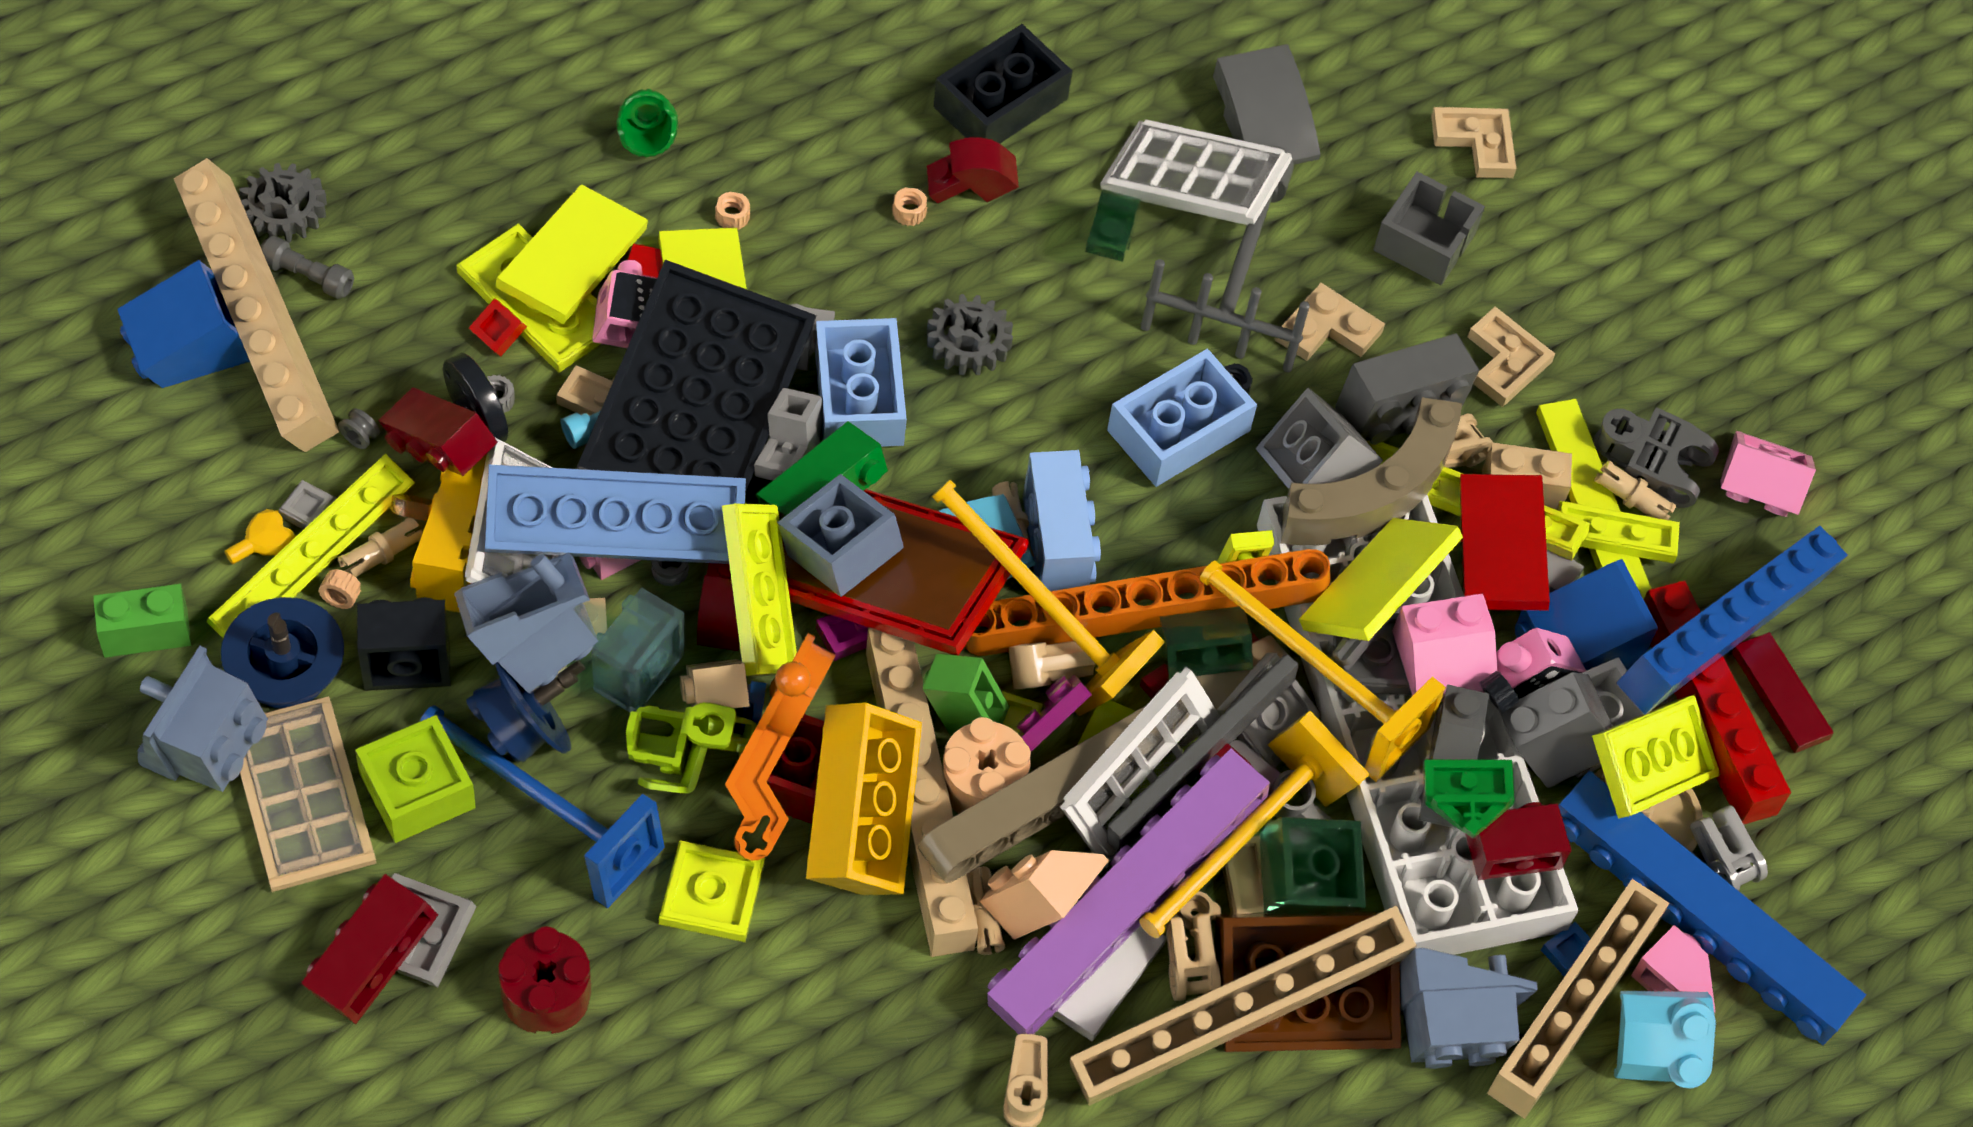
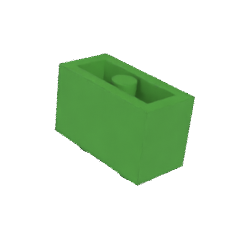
M181 584L93 595L96 632L104 658L191 646L188 609Z
M936 654L931 669L924 676L923 691L950 736L980 717L989 718L993 722L1004 723L1010 706L983 658Z

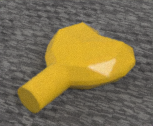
M266 509L258 512L252 518L246 528L245 539L224 550L232 565L254 552L265 556L277 555L296 535L291 529L283 526V518L278 511Z

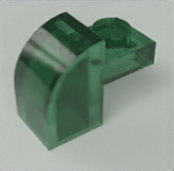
M1103 189L1098 201L1096 215L1087 240L1085 252L1123 262L1126 250H1129L1138 221L1141 198Z

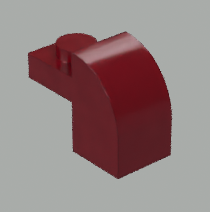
M970 137L950 142V154L926 166L929 197L938 204L968 189H971L983 200L989 202L1019 188L1016 156L1000 143L987 138Z
M709 563L701 592L697 623V645L739 651L740 642L730 565Z

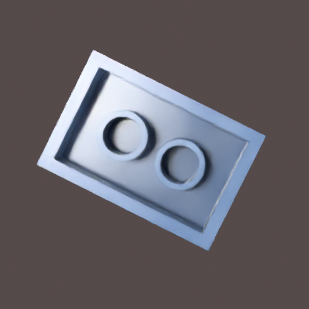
M897 319L816 321L814 349L818 395L822 399V441L849 421L879 442L881 447L904 446L907 418Z
M1207 348L1114 402L1111 408L1107 431L1154 486L1157 487L1251 430L1257 404Z
M1079 450L1033 452L1029 455L1023 501L1025 513L1029 520L1027 528L1031 550H1033V558L1036 562V565L1033 566V573L1050 591L1086 586L1091 582H1096L1095 561H1100L1101 557L1100 540L1098 536H1092L1091 526L1095 525V507L1093 501H1087L1085 491L1090 488V475L1088 466H1081Z

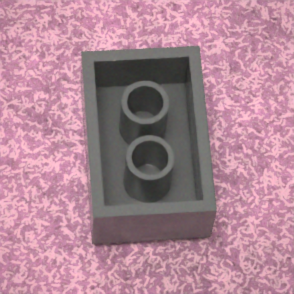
M1455 333L1353 363L1335 409L1347 419L1365 441H1370L1372 445H1377L1386 441L1389 437L1398 434H1411L1413 422L1422 397L1462 403L1463 407L1479 369L1461 339Z

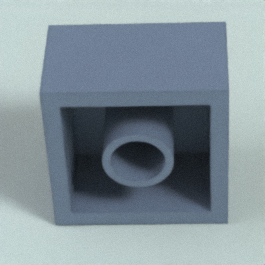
M841 474L777 522L787 556L840 597L904 548L895 514Z

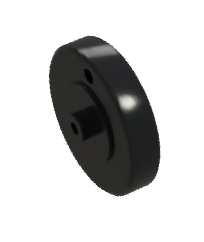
M461 352L446 359L443 363V376L452 402L476 412L493 436L505 442L508 438L507 420L497 393L485 373L475 360L465 353Z

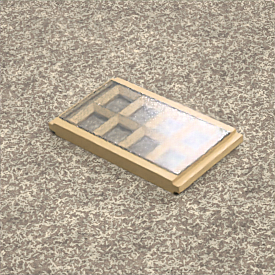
M329 696L265 713L268 718L265 733L258 743L252 744L244 757L240 775L272 892L377 864Z

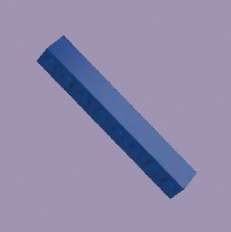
M1819 525L1643 654L1616 684L1644 715L1818 585L1848 554Z
M1590 770L1558 805L1570 842H1575L1586 851L1590 859L1598 867L1609 870L1619 878L1625 888L1633 879L1669 902L1661 917L1665 922L1673 926L1675 925L1683 932L1693 936L1707 954L1713 955L1726 966L1727 971L1732 977L1751 986L1761 995L1763 1001L1770 1008L1781 1011L1795 1022L1798 1030L1806 1037L1817 1040L1821 1045H1824L1840 1029L1866 996L1863 991L1642 812L1618 819L1608 785Z

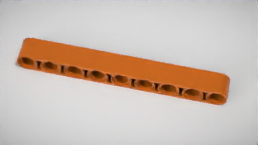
M1316 549L1220 563L1223 566L1221 571L1268 609L1315 602L1330 586V561L1322 551ZM1207 566L1051 591L1094 638L1246 613L1212 584L1206 586L1199 580ZM1311 572L1317 573L1320 576L1314 579H1309L1304 577L1303 575ZM1267 579H1274L1278 581V583L1274 585L1262 584V582ZM1183 593L1195 594V596L1190 599H1182L1178 597ZM1031 595L994 600L977 626H984L988 629L982 633H973L965 648L976 656H986L1009 652L1008 647L1040 642H1046V645L1074 640ZM1144 599L1154 601L1152 604L1148 606H1141L1137 604L1139 601H1142ZM1102 606H1109L1112 608L1110 611L1105 613H1099L1095 611ZM1019 620L1030 621L1024 626L1012 625Z

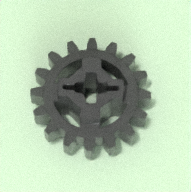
M275 163L274 171L268 172L263 167L259 168L260 178L248 176V188H240L241 203L258 238L265 233H269V237L284 236L285 240L290 243L292 234L297 233L304 239L307 237L306 228L310 227L317 230L319 228L318 218L326 217L325 205H327L325 190H322L320 178L312 179L311 171L308 168L298 173L296 164L292 163L288 170H282L280 164Z
M964 294L959 295V303L956 304L949 299L944 300V309L935 307L933 318L928 320L927 347L934 348L933 359L945 358L944 368L947 370L953 365L959 366L960 375H964L967 368H972L976 376L980 375L982 366H986L991 371L995 370L996 360L1005 362L1007 351L1011 350L1013 324L1006 321V310L995 312V301L993 300L989 301L986 305L981 304L980 295H976L973 302H967ZM949 325L948 334L945 336L944 330ZM995 334L996 339L990 344L991 335Z

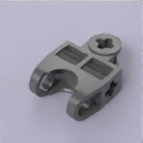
M1657 407L1649 421L1636 416L1626 409H1613L1606 413L1601 423V429L1595 434L1593 439L1600 459L1606 462L1610 460L1613 464L1625 469L1624 472L1636 480L1643 476V479L1648 482V488L1669 502L1676 504L1677 508H1687L1694 505L1700 494L1698 485L1688 478L1689 474L1684 472L1679 465L1710 466L1715 462L1719 453L1716 442L1708 434L1693 424ZM1623 419L1626 420L1623 429H1619ZM1666 422H1669L1670 425L1667 431H1664ZM1611 443H1614L1615 446L1612 452H1608ZM1693 446L1700 447L1704 449L1707 453H1703ZM1653 450L1656 451L1654 456L1651 455ZM1674 489L1685 492L1688 495L1680 494Z

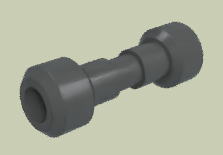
M276 236L265 239L261 245L268 266L274 271L284 268L295 274L305 275L309 280L322 285L325 294L336 299L346 297L352 289L354 275L352 270L339 264L329 267L317 261H310L304 255L291 250L289 242Z

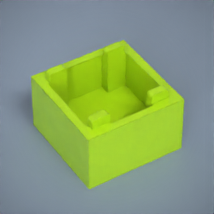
M437 715L355 749L359 774L394 843H398L476 808L473 783Z

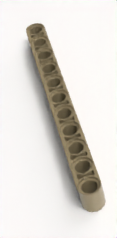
M1271 635L1258 640L1196 676L1216 710L1266 653H1277L1280 658L1288 655ZM1180 699L1162 718L1170 731L1188 712L1182 700ZM1146 706L937 826L921 840L918 850L944 882L951 883L1064 817L1066 814L1060 807L1065 802L1063 798ZM1196 723L1179 740L1178 744L1180 747L1203 734ZM1156 726L1138 745L1145 759L1164 739ZM1131 754L1113 773L1118 783L1128 779L1139 767ZM1105 782L1089 801L1111 789L1109 785Z

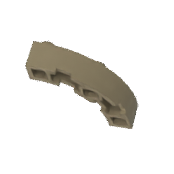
M1422 397L1410 436L1392 457L1369 472L1354 478L1324 484L1291 482L1283 509L1280 544L1326 545L1330 544L1333 539L1356 535L1357 539L1383 529L1392 518L1401 519L1429 493L1433 483L1444 468L1460 422L1462 403Z

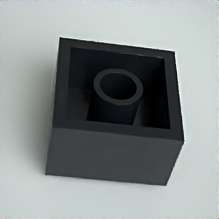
M422 597L413 601L390 602L388 600H374L370 603L357 604V649L365 691L451 686L450 638L445 600Z

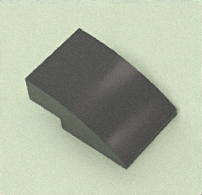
M1288 44L1217 58L1213 78L1225 104L1224 118L1233 139L1270 147H1282L1292 155L1293 164L1320 159L1321 154L1310 105ZM1242 159L1248 174H1251L1256 161Z

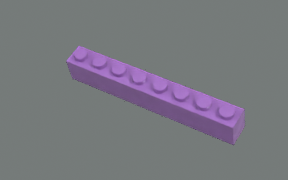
M1230 749L1222 758L1218 755L1212 757L1200 772L1202 778L1192 788L1189 785L1182 787L1170 802L1173 807L1162 818L1159 815H1155L1148 821L1140 833L1143 837L1132 848L1126 845L1114 856L1110 862L1112 868L1102 878L1098 875L1082 894L1083 898L1063 919L1049 924L1052 929L1041 940L1037 937L1031 939L1019 953L1021 960L1010 971L1004 968L990 981L987 987L990 990L987 993L988 1006L1018 1034H1035L1141 926L1139 919L1146 912L1152 913L1267 798L1270 782L1233 749Z

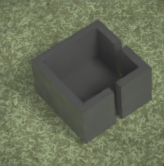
M1417 171L1382 221L1374 251L1442 286L1456 265L1458 258L1461 257L1475 236L1485 206L1454 190L1444 219L1439 217L1447 186Z

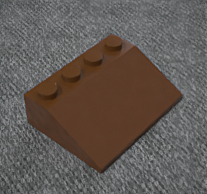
M1381 912L1215 915L1216 960L1220 971L1221 987ZM1400 961L1223 1043L1224 1051L1401 1048Z

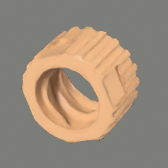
M915 188L900 189L894 195L892 205L894 219L898 223L907 226H915L923 222L927 214V197L925 194ZM906 204H915L918 206V208L908 210L903 208L902 206Z
M727 192L718 197L717 206L715 207V219L719 226L723 228H737L739 230L748 224L750 220V203L746 196L740 193ZM735 207L740 213L728 214L725 212V209Z
M334 569L327 572L318 592H320L319 595L331 606L348 609L354 605L359 596L361 583L351 573Z

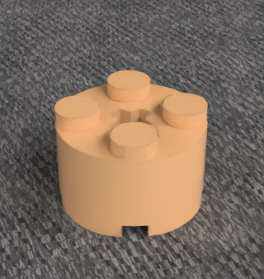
M980 717L960 728L951 736L945 747L942 769L951 808L958 814L962 813L1029 774L1031 751L1017 732L1006 725L993 722L989 718Z

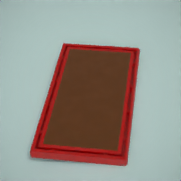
M868 489L864 490V492L895 514L904 548L842 597L787 556L783 543L790 602L959 656L1011 575L957 517ZM991 528L1016 556L1021 559L1028 548V539Z

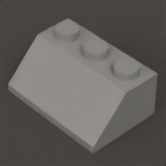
M1309 388L1303 392L1256 447V450L1288 489L1291 482L1324 484L1354 478L1378 467L1383 461L1339 411Z

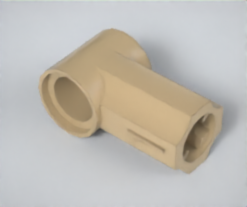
M1074 641L1046 645V642L1008 647L1013 689L1051 685V681L1058 680L1063 675L1067 679L1074 674L1078 678L1093 675L1094 666L1096 665Z

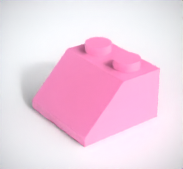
M1736 431L1720 484L1722 489L1727 490L1726 496L1736 501L1749 503L1751 498L1765 503L1764 509L1771 513L1785 517L1788 515V512L1799 515L1816 469L1813 458L1810 455Z
M1470 595L1401 607L1392 631L1412 696L1432 676L1445 687L1449 684L1484 693L1480 682L1497 671L1495 629L1484 595Z

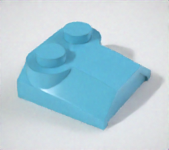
M1620 991L1622 1004L1617 1069H1614V1076L1619 1079L1674 1082L1683 1088H1695L1706 1082L1712 1071L1716 1028L1713 998L1708 992Z

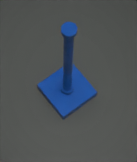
M431 706L423 714L420 721L437 715L451 743L596 842L584 857L594 900L607 909L665 848L657 804L646 795L642 794L608 829L444 717V711L439 707Z

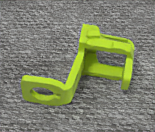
M708 702L699 703L694 707H687L685 712L659 709L657 706L648 705L639 707L637 711L630 712L626 728L628 757L636 762L658 765L662 773L682 775L690 741L700 746L727 748L730 745L736 720V711L731 707ZM716 715L723 720L724 728L719 734L709 736L701 732L699 726L693 725L694 719L701 720L705 716ZM642 718L670 723L674 728L673 734L666 737L641 733Z
M708 715L701 720L694 719L693 723L694 726H699L701 732L709 736L719 734L724 728L723 720L716 715ZM736 716L735 723L745 724L743 734L732 733L731 742L727 748L700 746L693 743L681 783L639 777L638 784L652 790L675 793L693 792L700 776L707 748L739 752L740 757L757 726L756 723L747 718Z

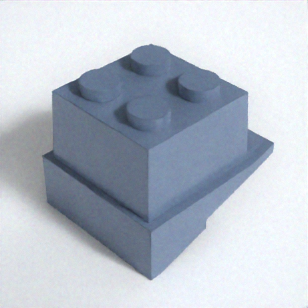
M570 553L550 560L544 554H539L531 561L530 568L507 577L500 572L462 587L454 593L467 637L492 665L498 662L528 693L538 686L549 684L557 676L559 670L573 660L577 661L584 658L592 650L593 645L598 642L586 607L583 604L590 599L576 562Z
M199 646L174 687L149 676L142 681L140 692L163 702V704L143 733V743L137 750L138 763L173 781H176L180 775L223 792L229 781H233L240 774L244 757L252 744L258 743L263 737L268 718L249 685L213 666L206 655L207 649Z
M1415 948L1400 963V1012H1403L1411 1062H1425L1426 1068L1430 1069L1452 1066V1060L1469 1059L1470 1066L1496 1063V1057L1506 1055V1051L1519 1041L1517 1007L1538 990L1537 982L1508 975L1505 955L1488 957L1490 970L1468 966L1467 958L1427 948Z

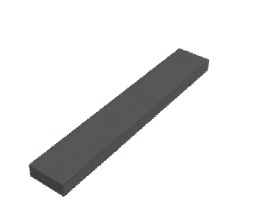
M1289 655L1280 658L1109 824L1107 842L1116 851L1119 850L1168 801L1171 802L1176 793L1182 787L1188 785L1197 776L1198 771L1226 743L1230 744L1295 681L1298 663Z

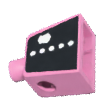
M634 260L621 262L618 265V270L611 271L601 287L597 297L593 342L628 348L657 280L656 277L642 275V267L639 262Z
M1540 628L1531 629L1514 641L1503 644L1496 651L1497 671L1508 681L1519 699L1572 672L1583 673L1586 671L1567 636Z

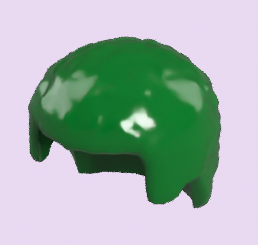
M640 89L624 100L623 104L619 107L616 123L623 147L633 155L646 158L655 157L670 148L678 131V115L673 104L663 94L651 89Z

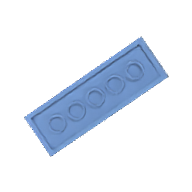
M489 464L485 552L557 556L570 553L572 556L729 564L722 506L734 503L745 504L746 478Z

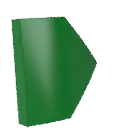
M1424 759L1425 805L1470 837H1476L1514 804L1512 760Z

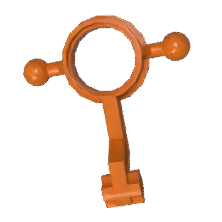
M810 633L805 637L793 661L781 665L777 670L776 676L771 681L769 687L772 699L725 783L727 790L744 817L734 837L735 848L740 856L750 861L761 860L769 855L789 820L769 787L767 780L836 656L813 643L816 636ZM766 815L770 818V822L761 836V840L766 843V846L763 850L756 848L752 853H749L745 850L747 842L742 839L744 832L752 834L756 830L761 818Z

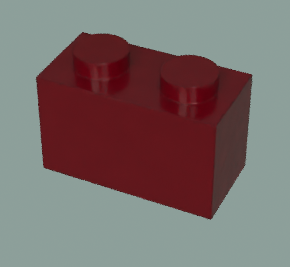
M1540 802L1527 803L1518 809L1507 810L1476 837L1472 838L1465 834L1478 880L1561 870L1571 852L1558 803L1543 805Z

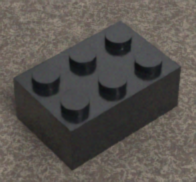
M1020 24L937 77L933 107L965 138H987L1001 144L1068 100L1073 70L1026 26Z

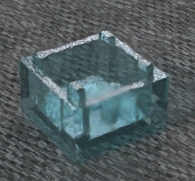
M642 587L635 596H627L622 603L623 611L605 634L598 633L596 635L598 642L592 648L594 691L628 712L637 711L639 707H643L684 655V612Z

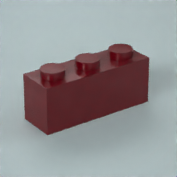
M414 387L378 420L387 432L385 435L386 441L395 451L400 454L404 452L410 453L421 463L428 461L442 472L449 470L461 476H464L498 443L476 412Z
M384 874L379 882L372 884L363 896L362 904L353 916L345 920L338 927L333 942L323 955L316 957L307 969L306 977L301 984L321 1001L354 1024H357L439 916L438 913L424 899L387 874Z

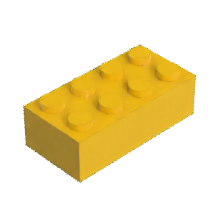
M866 702L826 705L806 879L860 895L904 894L922 722Z

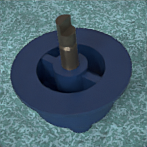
M292 597L268 599L243 611L227 629L221 646V661L224 671L246 682L258 702L274 708H286L312 701L333 681L340 670L344 657V640L335 619L319 605Z
M577 660L560 672L549 684L541 687L538 686L528 693L496 662L495 666L499 678L473 691V695L466 699L473 714L481 721L484 719L491 729L487 737L494 749L502 756L508 752L517 763L528 760L545 742L563 754L568 753L571 750L570 738L550 701L564 692L565 688L568 689L578 682L576 675L586 669L584 665Z

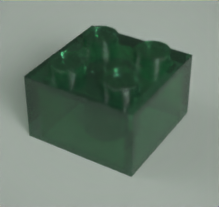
M1281 817L1264 825L1259 830L1264 913L1355 912L1366 907L1361 821Z

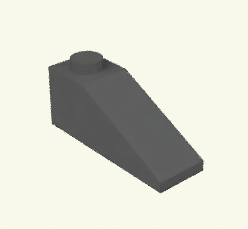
M1447 684L1436 713L1429 759L1477 760L1489 700L1488 693ZM1423 789L1418 820L1456 828L1425 805Z

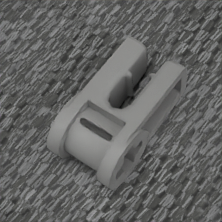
M1725 806L1717 810L1713 814L1715 824L1710 817L1701 818L1690 824L1691 831L1708 867L1738 891L1740 886L1749 881L1759 882L1767 877L1768 868L1766 861L1754 845L1733 806Z

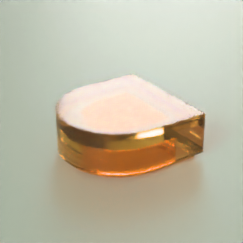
M394 494L390 510L399 516L425 521L431 512L432 499Z

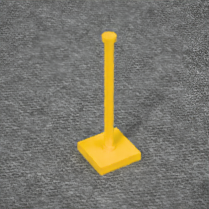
M948 480L933 494L932 498L937 503L942 501L1097 665L1095 670L1098 673L1085 685L1092 695L1075 710L1076 714L1081 716L1113 699L1165 641L1152 630L1122 647L1116 653L1109 654L954 490L956 485L951 480Z
M1216 560L1212 561L1202 572L1199 578L1201 582L1206 586L1212 584L1384 724L1376 733L1364 767L1369 773L1368 776L1377 782L1430 729L1446 687L1432 676L1400 709L1398 708L1394 711L1221 571L1223 568L1221 564Z
M1311 711L1280 732L1268 744L1288 768L1295 771L1152 913L1146 912L1139 919L1141 927L1151 937L1159 938L1165 932L1164 925L1309 780L1314 782L1316 788L1315 796L1327 807L1360 785L1369 775L1365 768Z

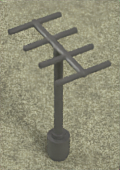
M1272 146L1274 148L1283 149L1285 153H1289L1286 149L1282 147ZM1292 160L1255 224L1249 223L1245 228L1219 308L1207 305L1213 276L1210 273L1203 275L1197 302L1160 292L1159 288L1165 262L1162 259H1158L1155 261L1150 287L1146 293L1147 301L1141 323L1142 330H1150L1155 305L1159 303L1194 314L1188 342L1191 345H1195L1198 342L1203 317L1242 328L1235 356L1239 359L1245 356L1251 331L1289 341L1282 369L1284 372L1292 371L1299 343L1303 340L1302 332L1310 304L1306 301L1300 303L1293 330L1255 319L1261 296V289L1258 287H1254L1251 290L1245 316L1234 313L1270 203L1280 201L1286 194L1294 170ZM1255 163L1250 179L1256 180L1265 163Z

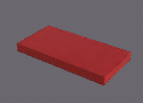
M1460 474L1464 596L1483 594L1488 610L1549 611L1550 596L1543 476Z

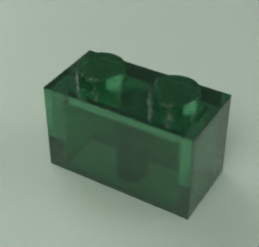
M1239 606L1160 616L1161 638L1165 641L1162 645V653L1169 680L1177 672L1181 673L1185 667L1192 670L1195 677L1253 669L1252 635L1245 611Z

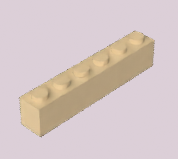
M1632 879L1497 1074L1487 1093L1522 1118L1525 1119L1658 924L1669 902Z

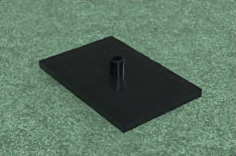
M665 260L579 460L577 469L746 478V496L755 473L754 464L770 436L768 412L782 389L789 388L817 315Z

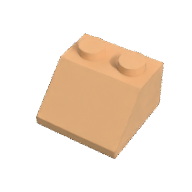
M1051 850L1036 858L1030 854L1023 858L1014 868L1009 869L1007 866H1004L998 870L987 882L991 888L980 900V903L1015 940L1063 919L1109 860L1103 854Z

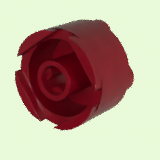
M546 926L518 938L505 951L499 963L501 997L504 1010L515 1025L527 1032L551 1031V1034L568 1030L582 1019L588 1009L591 997V973L588 956L575 939L558 932L553 927Z

